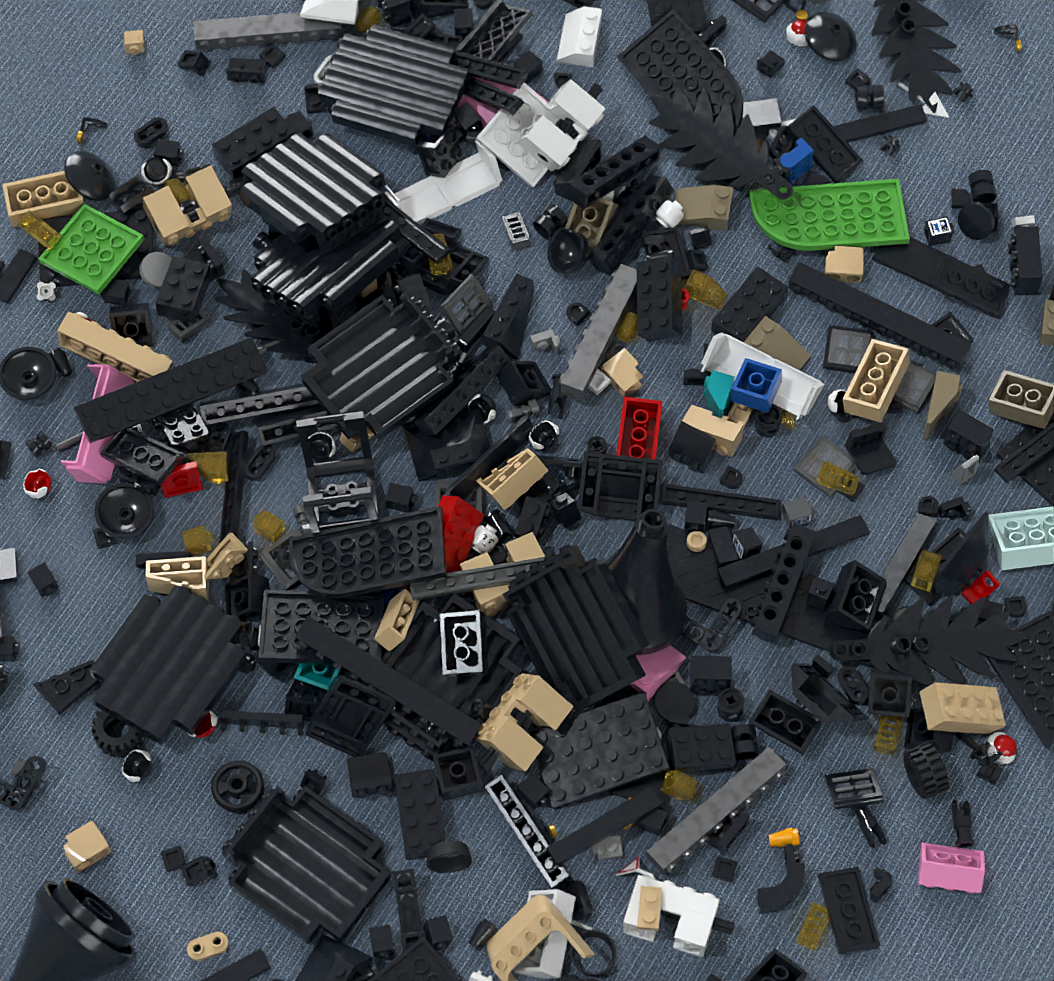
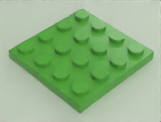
M83 204L38 260L48 268L100 295L145 238L137 231Z

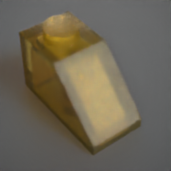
M30 210L17 224L48 250L61 237L57 231Z
M693 270L685 284V289L689 292L690 298L720 310L728 294L712 277L697 270Z
M227 452L187 453L188 462L196 461L199 474L208 482L219 484L228 481Z
M922 550L911 586L930 592L942 555Z

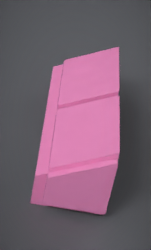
M87 364V367L98 379L93 399L135 383L133 382L134 379L110 365ZM83 432L76 461L61 460V463L77 482L106 484L107 480H111L115 464L102 458L100 452L116 434L89 444Z

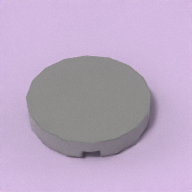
M153 252L148 254L141 262L140 275L145 283L151 285L150 287L161 289L172 260L170 256L161 252Z

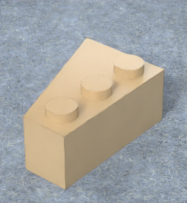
M691 405L682 420L715 438V450L723 456L732 457L743 439L744 422L739 421L737 424L730 422L727 416L723 415L722 418L713 416L712 411Z
M528 448L507 461L508 465L500 470L497 468L492 470L493 474L484 480L482 478L476 480L487 495L504 510L512 506L522 494L526 493L535 482L540 480L549 471Z
M206 556L146 561V580L149 591L168 595L175 585L179 587L185 586L191 591L192 595H201L209 602V580L204 578V575L209 570Z

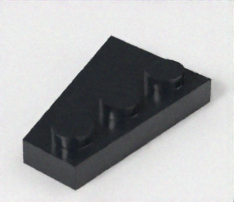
M90 660L71 668L65 673L53 675L48 680L38 681L33 686L59 715L100 681L91 677L89 669L94 664V661Z

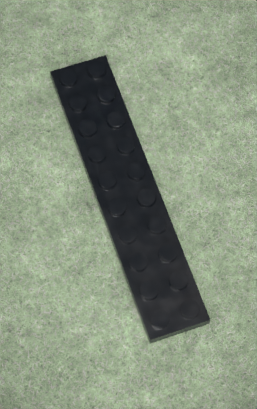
M250 337L74 407V410L89 444L267 374L268 370L253 338Z

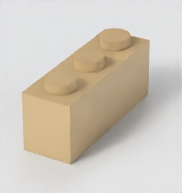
M405 588L393 597L388 604L374 640L388 651H391L405 639L420 600L412 601L411 593Z

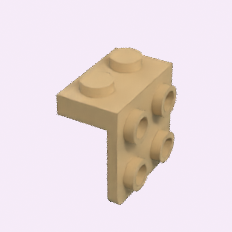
M229 533L206 559L210 567L204 575L206 580L228 577L234 565L244 559V554L248 549L233 533Z

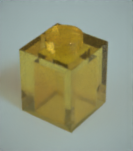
M264 509L253 520L254 532L272 543L276 542L285 529L283 520Z
M204 525L181 532L187 552H191L193 556L212 550L210 543L214 541L211 532L206 531Z
M679 770L669 771L666 773L660 791L679 801L689 800L696 791L697 780Z

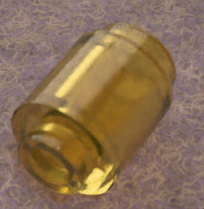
M373 6L366 8L355 21L357 30L364 34L368 29H371L373 24L376 25L381 16L379 10Z
M178 178L170 179L166 182L165 187H170L178 204L181 205V202L187 199L191 200L185 185Z
M626 313L622 317L616 331L619 340L623 342L634 340L638 331L637 315Z

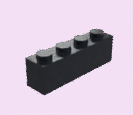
M516 273L483 334L484 346L500 345L507 356L518 360L534 294V280Z

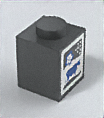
M806 497L783 504L782 513L789 529L792 528L794 523L802 525L812 521L814 508L811 502L808 503Z

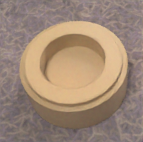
M691 532L687 537V547L694 552L702 551L706 547L707 538L702 532Z

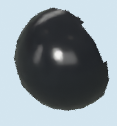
M560 227L549 241L548 261L551 268L561 274L573 273L582 268L588 260L590 252L587 237L574 230Z

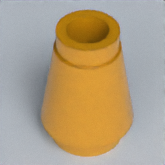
M790 827L769 834L770 846L785 847L787 844H793L795 848V845H800L798 828L792 829Z

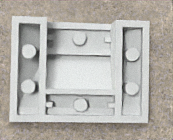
M305 0L300 17L355 24L358 15V0Z

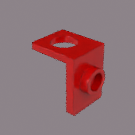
M986 570L975 580L970 588L967 587L963 590L961 595L971 605L981 597L986 598L1001 584L989 570ZM985 577L992 581L993 586L986 583Z

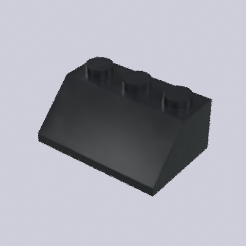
M601 140L581 141L571 154V159L563 167L561 175H557L554 180L555 194L568 199V186L570 182L599 164L601 161Z
M856 560L842 566L825 617L842 627L865 631L870 630L887 580Z
M769 689L750 719L749 724L803 754L821 729L822 721L820 723L812 718V713Z

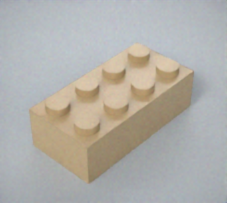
M64 171L2 184L12 227L34 223L39 219L75 214L85 204L84 197L71 187Z
M875 339L871 340L843 397L845 413L882 422L910 364L908 348Z
M935 682L920 691L928 730L991 734L1006 726L997 687Z

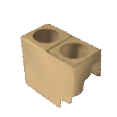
M835 246V251H829L825 259V274L841 282L861 283L863 277V248Z
M625 348L601 367V372L611 379L610 384L623 398L629 397L642 386L639 380L643 378V375L635 368L638 362Z
M90 821L66 836L68 843L63 846L65 855L77 873L111 853L109 845L94 821Z

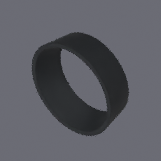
M440 842L431 846L427 851V868L433 872H456L467 868L472 863L469 847L464 842ZM460 854L450 858H438L443 855Z
M587 930L580 933L579 935L583 940L599 938L605 941L611 949L612 960L610 965L601 972H586L576 965L574 959L575 948L571 944L570 957L574 966L579 972L587 976L595 977L606 973L616 959L614 941L608 934L600 930Z

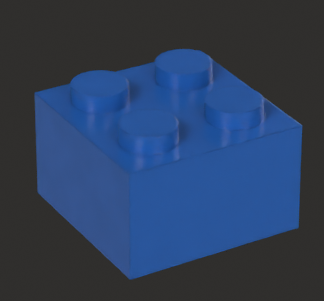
M745 358L731 388V401L768 413L782 383V369Z

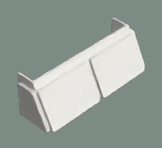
M475 140L479 153L456 163L445 178L429 176L395 194L386 185V192L384 194L386 199L421 225L426 218L433 219L451 210L454 205L458 207L500 186L499 183L503 180L496 157Z
M721 332L713 336L701 362L704 365L701 372L708 370L712 373V370L735 376L736 379L745 358L782 369V383L773 404L797 415L796 420L810 412L825 385L820 380L778 359H774L770 355L728 334Z

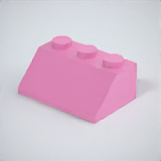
M921 843L918 884L925 887L935 886L946 890L956 889L967 893H981L985 873L984 851Z

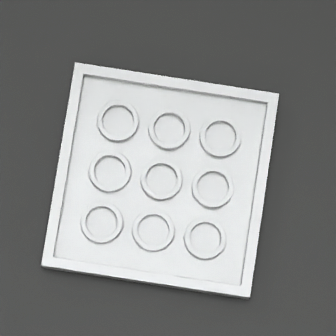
M523 83L520 90L516 89L513 95L522 98L525 102L514 116L498 111L475 139L533 188L548 168L517 142L534 121L537 122L542 115L554 125L559 119L545 108L548 103Z

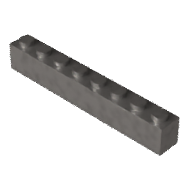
M301 12L193 22L196 50L204 51L216 48L262 46L271 43H298L300 41H318L322 39L334 40L342 38V27L340 22L300 17Z
M620 264L618 270H614L611 284H607L605 287L604 298L598 301L596 314H592L590 317L589 328H585L583 331L581 344L578 343L575 347L574 358H570L567 363L566 374H562L560 377V393L581 401L583 400L602 358L637 291V269Z
M768 747L647 851L646 858L662 875L667 872H673L678 867V862L683 858L685 860L688 859L698 845L701 847L709 840V836L713 832L718 833L721 831L728 819L732 820L735 815H739V810L744 806H750L755 800L754 797L759 793L764 794L770 788L769 784L774 780L779 781L785 775L786 764Z

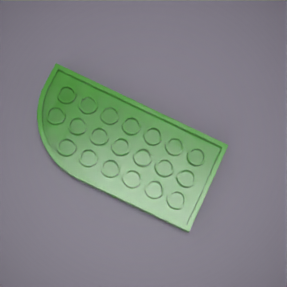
M899 179L794 186L793 194L785 200L777 198L767 189L749 190L752 216L759 229L771 240L788 248L814 251L835 249V246L868 247L908 244L910 240ZM786 187L780 188V192L785 193L787 191Z

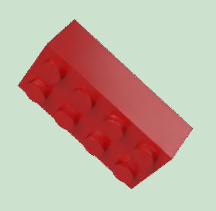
M624 397L616 455L656 460L663 401Z
M442 496L438 506H441L443 509L446 573L460 571V564L465 562L474 539V533L480 525L484 514L459 497Z

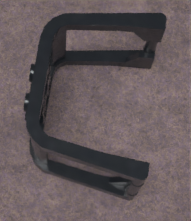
M356 411L296 420L307 470L309 495L302 496L303 507L311 532L316 533L323 529L344 527L379 519L374 465L364 412ZM344 421L346 428L359 431L364 457L314 464L308 437L318 432L317 425ZM366 471L367 483L357 484L354 481H350L342 485L330 484L325 489L317 490L316 478ZM360 507H366L369 516L320 524L319 513L329 512L331 516L336 517L343 511L356 514L360 511Z

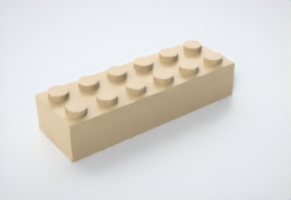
M68 311L57 330L59 346L96 364L110 365L134 379V382L173 368V362L167 355H159L148 346L142 347L131 338H123L114 330L104 329L95 321L85 320L78 313L73 314Z

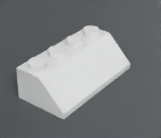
M558 889L529 891L527 903L536 895H545L565 919L571 923L575 896ZM560 931L551 932L514 968L513 972L543 979H560L567 938Z

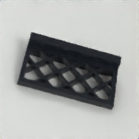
M496 0L458 45L456 51L486 59L484 56L491 54L487 60L495 61L534 14L531 10L506 5L503 0ZM513 20V22L505 25L506 22ZM502 33V35L494 38V35ZM491 45V48L483 51V48H486Z

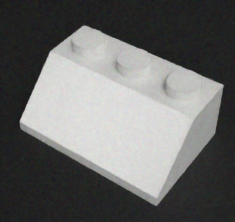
M582 7L566 14L557 56L558 63L593 67L602 23V9Z

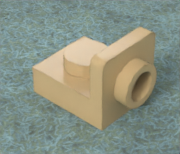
M142 30L124 32L126 54L145 52Z

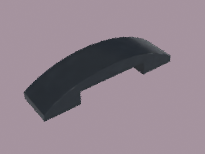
M414 869L393 871L403 952L423 937Z

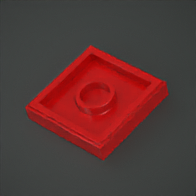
M196 461L176 466L161 484L165 498L203 489Z

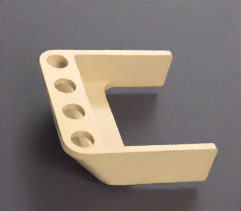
M545 895L534 896L487 943V952L492 969L501 981H517L511 974V971L551 932L556 930L560 931L583 958L592 957L594 952Z

